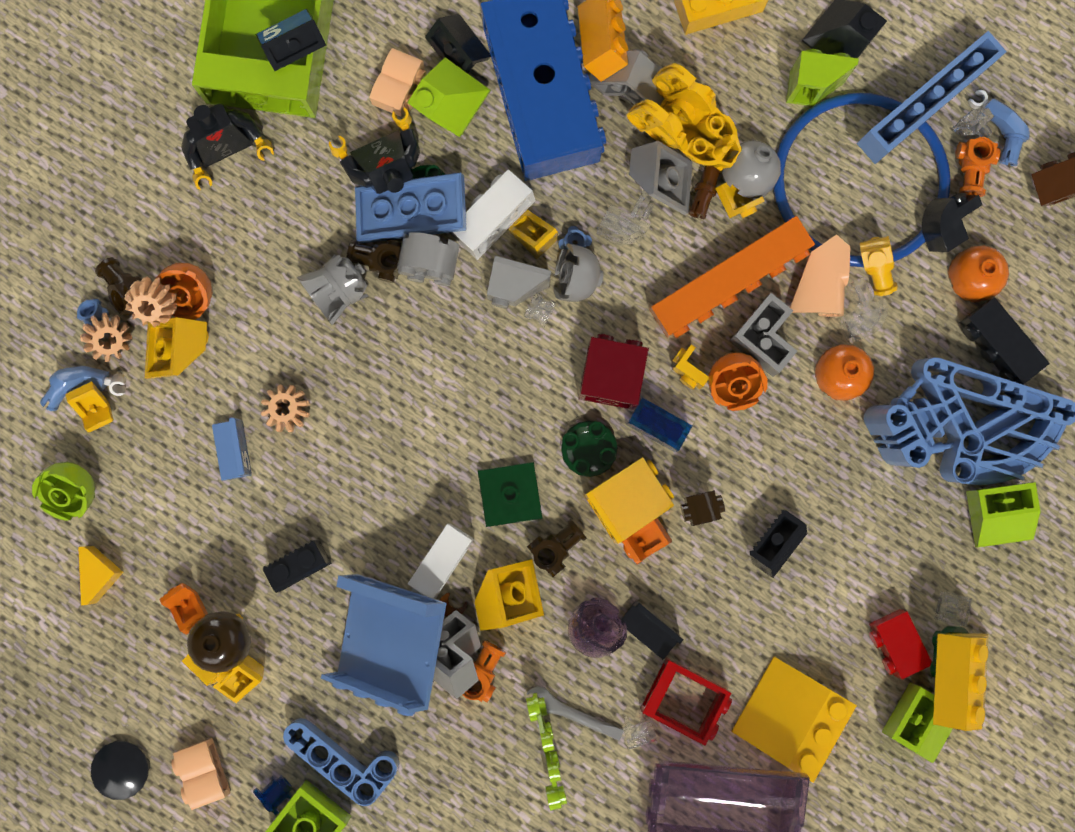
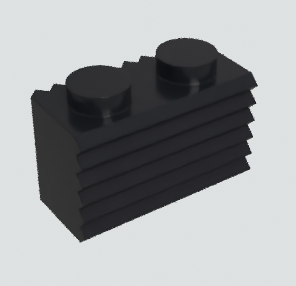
M781 510L782 514L778 515V519H774L775 523L771 524V528H767L768 532L764 533V537H760L761 541H758L757 546H753L754 550L750 551L752 564L772 578H774L808 534L807 525L787 510Z
M310 540V543H305L304 546H300V548L291 551L289 554H285L284 557H279V560H274V562L264 566L263 572L273 591L277 593L327 567L332 562L319 540Z

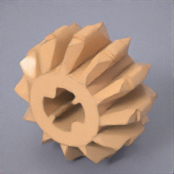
M147 276L141 281L133 282L130 286V290L125 294V300L128 302L125 310L134 312L132 320L139 318L142 320L143 326L150 322L155 328L160 323L165 324L172 317L171 314H174L177 304L174 301L177 294L168 292L170 284L163 286L160 284V278L152 282Z
M102 313V320L98 321L97 317L91 316L90 319L93 326L83 324L82 328L86 333L80 335L81 342L86 343L83 346L86 353L93 351L92 357L95 360L99 359L102 354L105 362L110 361L111 354L120 359L122 356L119 350L128 351L130 349L126 341L132 339L131 333L126 332L129 328L126 322L120 323L118 315L113 316L110 321L107 313ZM104 333H110L107 342L102 341Z
M281 384L277 386L278 394L268 390L267 394L272 399L270 401L265 399L261 401V404L268 406V409L261 411L262 416L269 417L266 425L271 427L276 424L277 432H282L284 427H286V430L290 433L294 432L293 423L303 427L304 423L299 419L300 416L305 418L310 416V413L302 411V408L310 406L309 401H301L305 393L301 390L295 393L296 387L293 385H289L287 390H285ZM283 403L289 405V414H285L282 412L283 408L281 407V405Z

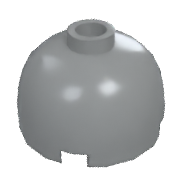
M756 140L743 142L740 144L742 150L737 156L736 162L731 168L723 169L722 174L729 187L733 184L739 189V195L751 199L765 197L774 188L780 177V159L777 153L763 142ZM732 151L726 160L732 159L739 151Z
M568 243L566 246L569 249H562L556 262L555 275L559 274L560 282L559 288L553 287L557 299L579 302L589 298L596 288L601 286L603 271L600 270V263L592 251L582 246Z

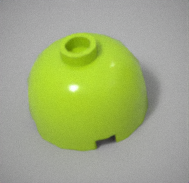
M59 462L47 467L37 476L32 484V495L34 499L38 496L42 502L40 508L54 518L68 521L73 517H82L95 498V483L87 470L78 464Z

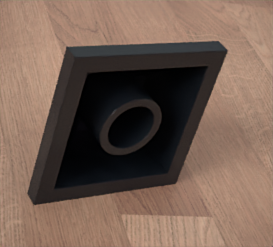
M834 0L802 39V42L811 49L820 50L823 54L846 53L852 58H859L883 28L887 20L865 3Z

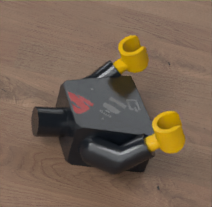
M223 103L210 108L206 105H200L194 110V116L186 120L189 130L184 133L181 148L190 170H194L192 178L199 190L201 188L198 181L201 178H206L210 187L212 186L207 171L202 170L201 166L204 165L206 168L252 146L253 141L256 143V152L260 160L265 161V157L261 152L264 148L269 149L272 155H274L272 143L267 139L261 138L263 134L250 115L235 109L229 110Z
M405 107L403 108L406 115L401 120H398L395 111L392 112V118L396 125L402 129V132L397 130L351 151L349 156L347 154L346 141L342 136H338L342 145L340 148H334L329 141L332 155L341 159V166L354 184L365 188L371 187L376 194H381L388 190L396 193L402 190L405 182L413 178L412 168L416 166L420 155V148L414 130L410 129L412 117Z

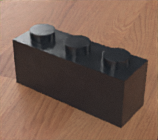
M995 297L985 301L959 322L963 327V334L970 341H975L982 349L980 351L982 357L987 362L993 363L1000 371V378L1024 385L1050 364Z

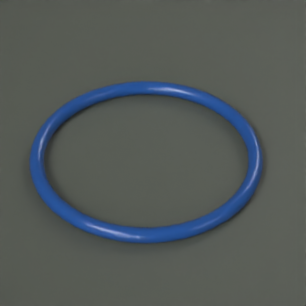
M847 93L828 98L812 106L796 119L784 135L777 151L780 159L781 174L774 186V195L785 223L795 216L786 197L784 169L789 150L801 130L820 114L836 107L851 104H868L893 111L902 104L901 102L878 94ZM925 122L918 130L928 142L936 160L939 176L937 198H949L951 178L947 155L937 134ZM922 230L909 242L892 251L894 262L908 256L925 243ZM810 236L815 245L809 250L813 251L822 244ZM850 255V266L864 267L862 256Z

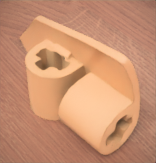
M837 234L810 253L790 308L793 310L792 313H818L819 316L824 317L844 316L845 286L848 284L850 273V245Z

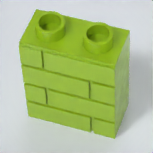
M205 0L192 86L206 104L217 105L223 103L227 107L316 118L334 0ZM308 9L326 46L274 71L255 34Z

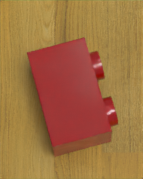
M899 609L869 623L872 629L869 632V636L874 646L881 648L885 656L882 659V663L889 675L893 674L902 680L930 667L932 661L908 611Z

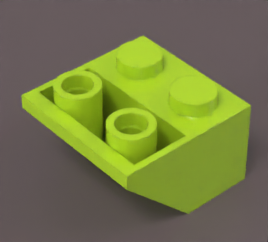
M817 49L801 51L790 70L786 103L805 106L816 105L846 82L858 65L859 58H852L846 53L823 54Z
M1036 482L966 491L976 548L1034 540L1041 512Z
M910 682L884 726L882 733L934 763L953 728L933 725L934 694Z

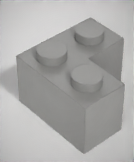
M639 49L627 51L628 65L604 81L600 82L592 74L589 76L591 85L606 96H624L633 104L649 99L660 105L664 100L656 91L657 88L652 82V79L662 67L654 64L648 58V54Z
M770 293L729 341L744 354L755 358L762 368L773 377L779 374L797 353L795 348L775 333L793 310L773 293Z
M457 610L443 621L433 678L435 682L456 699L479 681L473 659L470 656L481 647L475 624Z

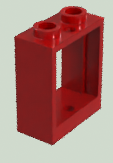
M666 657L640 710L643 714L706 746L708 740L712 741L718 732L719 725L717 722L721 714L725 715L731 706L732 699L730 696L732 693L719 684ZM676 672L717 693L698 731L657 710Z

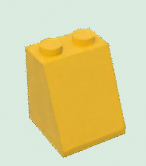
M643 457L584 494L591 508L616 544L621 543L674 506L671 501L674 499L673 493L666 484L661 486L655 477L659 473L650 459L645 461Z

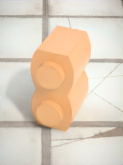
M392 48L372 88L369 97L372 105L391 113L395 111L396 115L403 117L405 114L403 107L410 112L413 107L407 102L422 78L427 75V71L424 70L423 60Z
M212 738L173 753L172 769L174 774L180 776L182 780L181 796L183 802L186 805L189 804L191 810L223 799L230 794V788Z

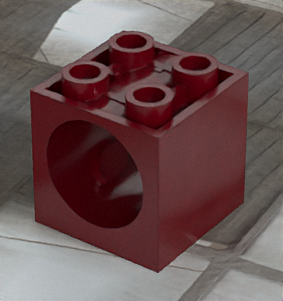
M597 334V338L591 337L578 400L634 410L639 404L649 348L642 347L643 342L626 339L625 343L614 341L615 337L606 334Z

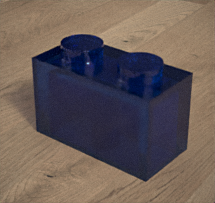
M643 397L639 400L638 406L634 409L626 424L673 452L680 450L693 427L691 424Z

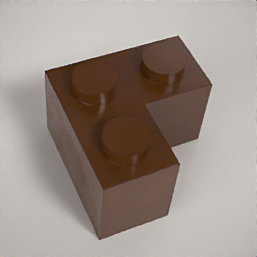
M1075 152L1067 155L1068 160L1060 163L1057 160L1045 163L1040 166V171L1031 174L1041 206H1052L1075 197Z

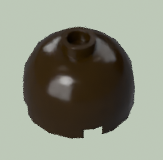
M221 611L209 613L196 621L190 629L187 639L188 654L193 663L202 670L213 673L227 672L242 664L249 654L251 646V636H249L244 620L236 614Z

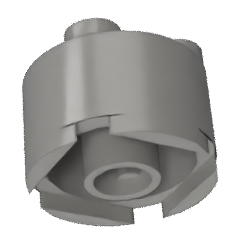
M416 232L409 233V236L404 234L397 266L398 273L406 275L410 281L423 283L424 278L433 279L437 285L450 286L451 281L454 279L460 245L449 239L448 244H444L440 241L439 236Z

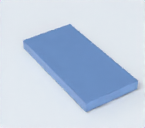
M461 172L411 179L404 183L401 191L396 193L388 190L381 194H376L371 187H355L356 239L360 244L403 239L404 234L409 236L411 232L434 235L466 231L464 175Z

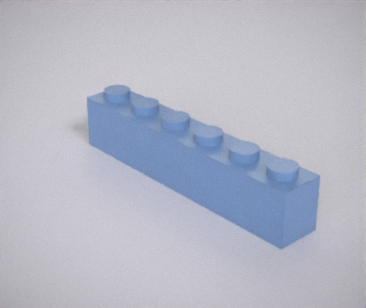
M987 31L873 127L856 144L874 164L878 163L1007 51Z

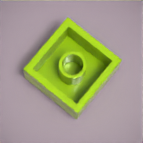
M306 780L265 832H341L352 816Z

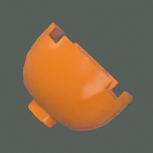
M986 245L972 246L956 255L950 264L948 275L954 292L962 299L975 303L987 301L1002 291L1009 278V267L1004 256L995 248Z
M174 263L164 268L155 278H160V284L163 286L170 284L168 292L177 294L174 301L177 304V308L174 314L171 315L178 318L195 320L209 307L213 294L212 284L207 274L198 266L190 263Z
M840 344L829 348L820 357L815 366V378L819 388L835 400L848 401L860 397L869 389L874 379V365L871 357L863 349L855 345Z
M740 352L726 354L714 363L709 373V390L715 403L719 406L720 404L727 406V409L731 411L745 410L756 405L759 402L758 397L762 395L763 391L765 393L767 390L768 379L761 364L748 354Z

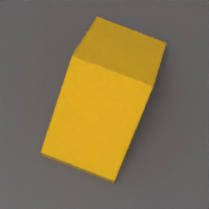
M526 210L508 228L515 238L536 259L557 241L558 231L529 210Z
M95 546L78 547L81 606L95 604L124 572Z
M247 655L242 664L231 669L232 673L221 684L216 682L213 688L235 703L239 702L257 686L264 676V666L249 655Z

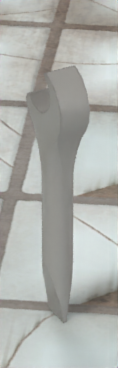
M534 686L527 690V695L537 693L540 698L544 697L547 713L563 716L620 741L624 732L623 729L565 705L543 686Z

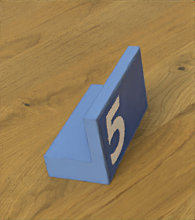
M234 417L229 418L228 422L212 424L221 481L252 476L243 421Z

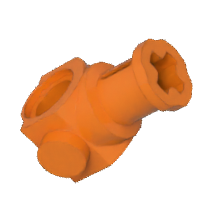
M978 137L976 139H969L967 142L958 143L955 157L959 159L958 163L961 166V171L965 173L963 187L959 189V193L979 195L980 197L985 196L986 190L983 188L985 174L990 172L991 164L996 165L1000 158V148H997L998 143H994L986 137ZM974 149L981 152L982 158L975 155Z
M484 640L482 642L483 648L474 662L482 688L477 692L467 690L462 695L469 700H479L481 702L483 700L488 703L496 688L491 685L496 676L493 670L500 658L505 657L506 652ZM489 654H492L488 663L485 665L484 663L487 660Z

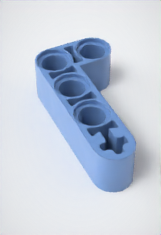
M300 718L295 720L285 729L283 734L285 744L360 806H369L374 803L399 769L400 762L398 756L392 751L386 750L380 752L366 768L307 719ZM301 728L304 731L302 737L296 739V731ZM313 737L315 741L306 748L305 745ZM315 747H325L328 750V758H319L315 753ZM380 760L389 761L393 767L392 771L388 773L382 772L378 767V762ZM341 764L347 765L351 770V776L342 777L338 773L337 766ZM363 783L370 784L373 787L374 794L370 796L362 794L360 785Z

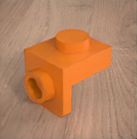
M656 518L622 541V543L624 544L623 548L627 556L633 559L636 564H639L646 557L670 544L672 539L659 519Z
M184 583L171 588L167 594L159 599L163 606L170 609L180 632L186 635L196 621L208 614L198 593Z

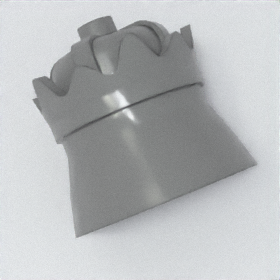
M335 254L321 269L297 277L331 325L336 322L347 306L369 297L368 294L363 295L367 284L361 276L365 273L359 263L354 266L348 258H341L340 255L336 256Z

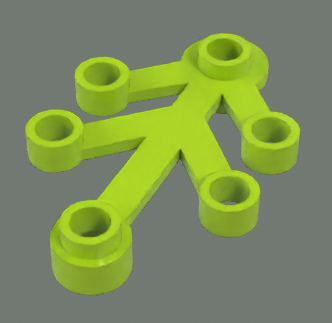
M533 693V697L526 698L531 722L538 720L549 778L552 785L545 786L549 808L552 811L562 808V805L567 804L564 786H557V781H561L560 764L557 750L553 751L555 749L551 723H544L543 716L548 715L544 697L538 698V694Z

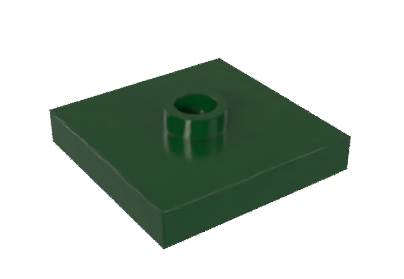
M534 462L478 471L486 527L543 519Z

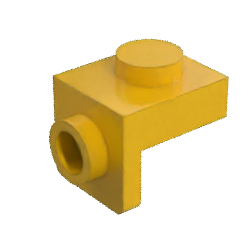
M727 182L716 187V191L729 219L738 214L743 219L757 212L756 206L765 202L763 196L753 201L751 198L739 195V189L733 184L729 187Z
M691 344L687 350L681 347L672 360L676 363L672 370L681 376L680 381L684 385L694 390L695 387L698 389L704 387L709 380V376L687 362V359L696 348Z
M92 381L65 394L68 404L82 418L84 429L88 433L114 420L109 401Z

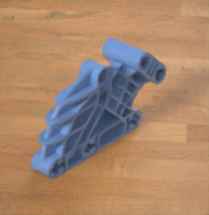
M933 357L917 360L913 364L911 375L916 382L911 387L908 386L899 397L893 398L891 405H873L864 413V423L870 435H881L873 441L875 443H883V445L878 447V450L887 464L920 468L929 462L932 454L944 452L940 464V474L944 480L973 485H991L1012 479L1024 481L1025 477L1022 476L1034 467L1043 468L1044 464L1040 462L1052 450L1060 449L1057 443L1066 425H1071L1075 422V402L951 361ZM930 371H932V372H939V374H938V375H931V372H930ZM955 373L981 381L983 384L982 394L956 386L954 383ZM921 386L927 399L917 398L913 399V402H909L917 393V388ZM1000 392H1005V394L1008 395V396L999 395V393H1000ZM961 397L997 408V410L973 422ZM1053 408H1056V410H1057L1058 412H1051V411H1052ZM1035 420L1028 434L1014 431L1025 423ZM946 434L948 438L947 443L943 444L942 442L935 443L932 437L942 438ZM967 436L969 445L965 449L963 441ZM1002 436H1008L1021 441L1009 451L988 446V444ZM983 452L996 456L981 460ZM958 464L961 467V473L959 476H957L955 472L956 466Z

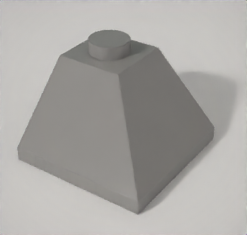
M660 141L632 148L629 175L648 195L683 215L688 214L692 161Z
M495 256L487 298L492 300L491 304L496 307L507 309L508 305L516 306L547 289L551 282V271Z

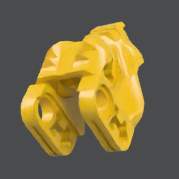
M672 63L661 68L652 79V82L657 88L656 91L664 100L660 105L649 99L634 104L626 115L628 120L640 132L645 131L654 140L660 141L669 148L679 149L695 163L704 166H714L719 171L731 168L742 149L734 122L729 116L722 114L716 107V94L709 86L696 82V78L679 64ZM732 151H739L732 159L726 160Z

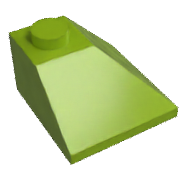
M445 57L422 78L407 103L428 119L461 137L491 90Z

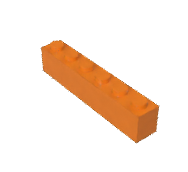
M795 216L656 303L649 311L667 338L671 335L678 338L690 330L688 325L693 321L698 320L699 323H702L714 315L712 309L720 304L723 308L728 307L738 300L736 294L744 289L747 293L752 292L763 285L760 279L768 274L771 278H774L787 270L784 264L792 259L795 263H798L809 256L810 252L808 249L813 247L815 243L798 216Z

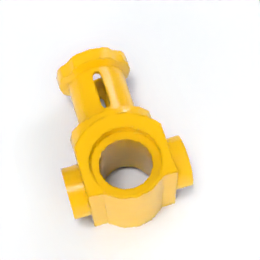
M889 236L873 237L868 241L860 242L865 272L871 275L873 280L872 294L877 296L892 294L898 289V285L893 281L891 273L895 264Z

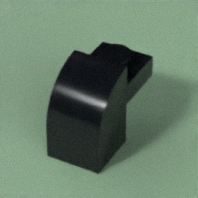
M958 193L950 198H935L928 204L922 217V233L929 252H949L969 239L962 218L983 205L979 195Z

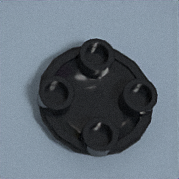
M116 740L107 744L96 753L91 764V779L94 787L103 796L112 800H125L135 796L146 783L150 761L138 746L127 741Z

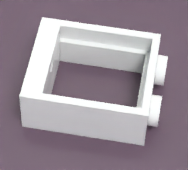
M447 524L408 582V585L413 587L411 592L435 599L474 541V538L454 525Z

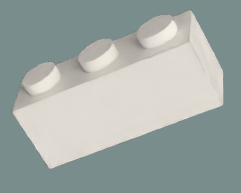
M508 169L503 175L500 174L495 177L491 187L484 194L478 195L473 200L471 208L466 212V231L451 232L453 238L478 260L536 201L533 191Z

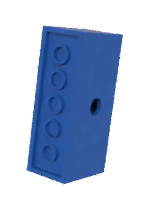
M490 0L480 3L482 25L524 181L600 162L601 153L604 152L603 144H606V137L603 127L598 128L596 117H599L596 101H590L589 90H591V83L588 73L583 74L582 71L583 54L581 47H575L574 37H576V29L573 19L568 20V0Z

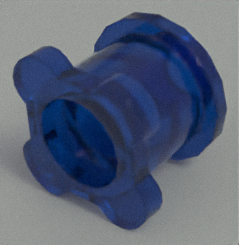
M273 775L270 783L261 791L255 788L253 793L267 811L278 815L280 811L277 807L287 798H292L290 791L293 787L282 775L279 778Z

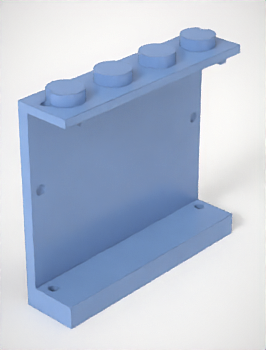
M359 574L338 575L336 587L350 591L351 597L338 672L321 674V679L331 682L334 688L353 691V695L356 697L371 698L375 700V704L378 706L396 708L397 713L401 715L413 716L415 712L428 710L446 603Z

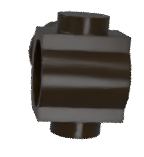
M351 240L346 258L352 264L359 263L360 265L369 266V271L379 273V280L394 283L395 279H398L399 276L397 266L402 243L387 240V244H375L373 247L358 244L356 240ZM396 256V265L391 268L384 266L387 257Z
M113 257L101 261L95 269V274L104 279L108 284L107 291L111 304L120 316L124 314L133 315L134 312L125 310L128 303L125 300V294L130 290L133 282L141 281L142 279L140 276L133 277L130 273H124L120 268V262Z
M715 490L685 497V504L680 505L684 521H690L691 526L722 519L721 513L725 512L723 498L721 495L716 496Z
M572 519L567 521L568 525L558 534H550L544 540L541 536H538L527 546L533 554L536 566L546 570L552 578L566 567L562 562L570 556L568 551L579 541L587 539ZM573 533V536L563 543V540ZM544 548L551 549L554 552V560L547 565L542 564L538 560V553Z

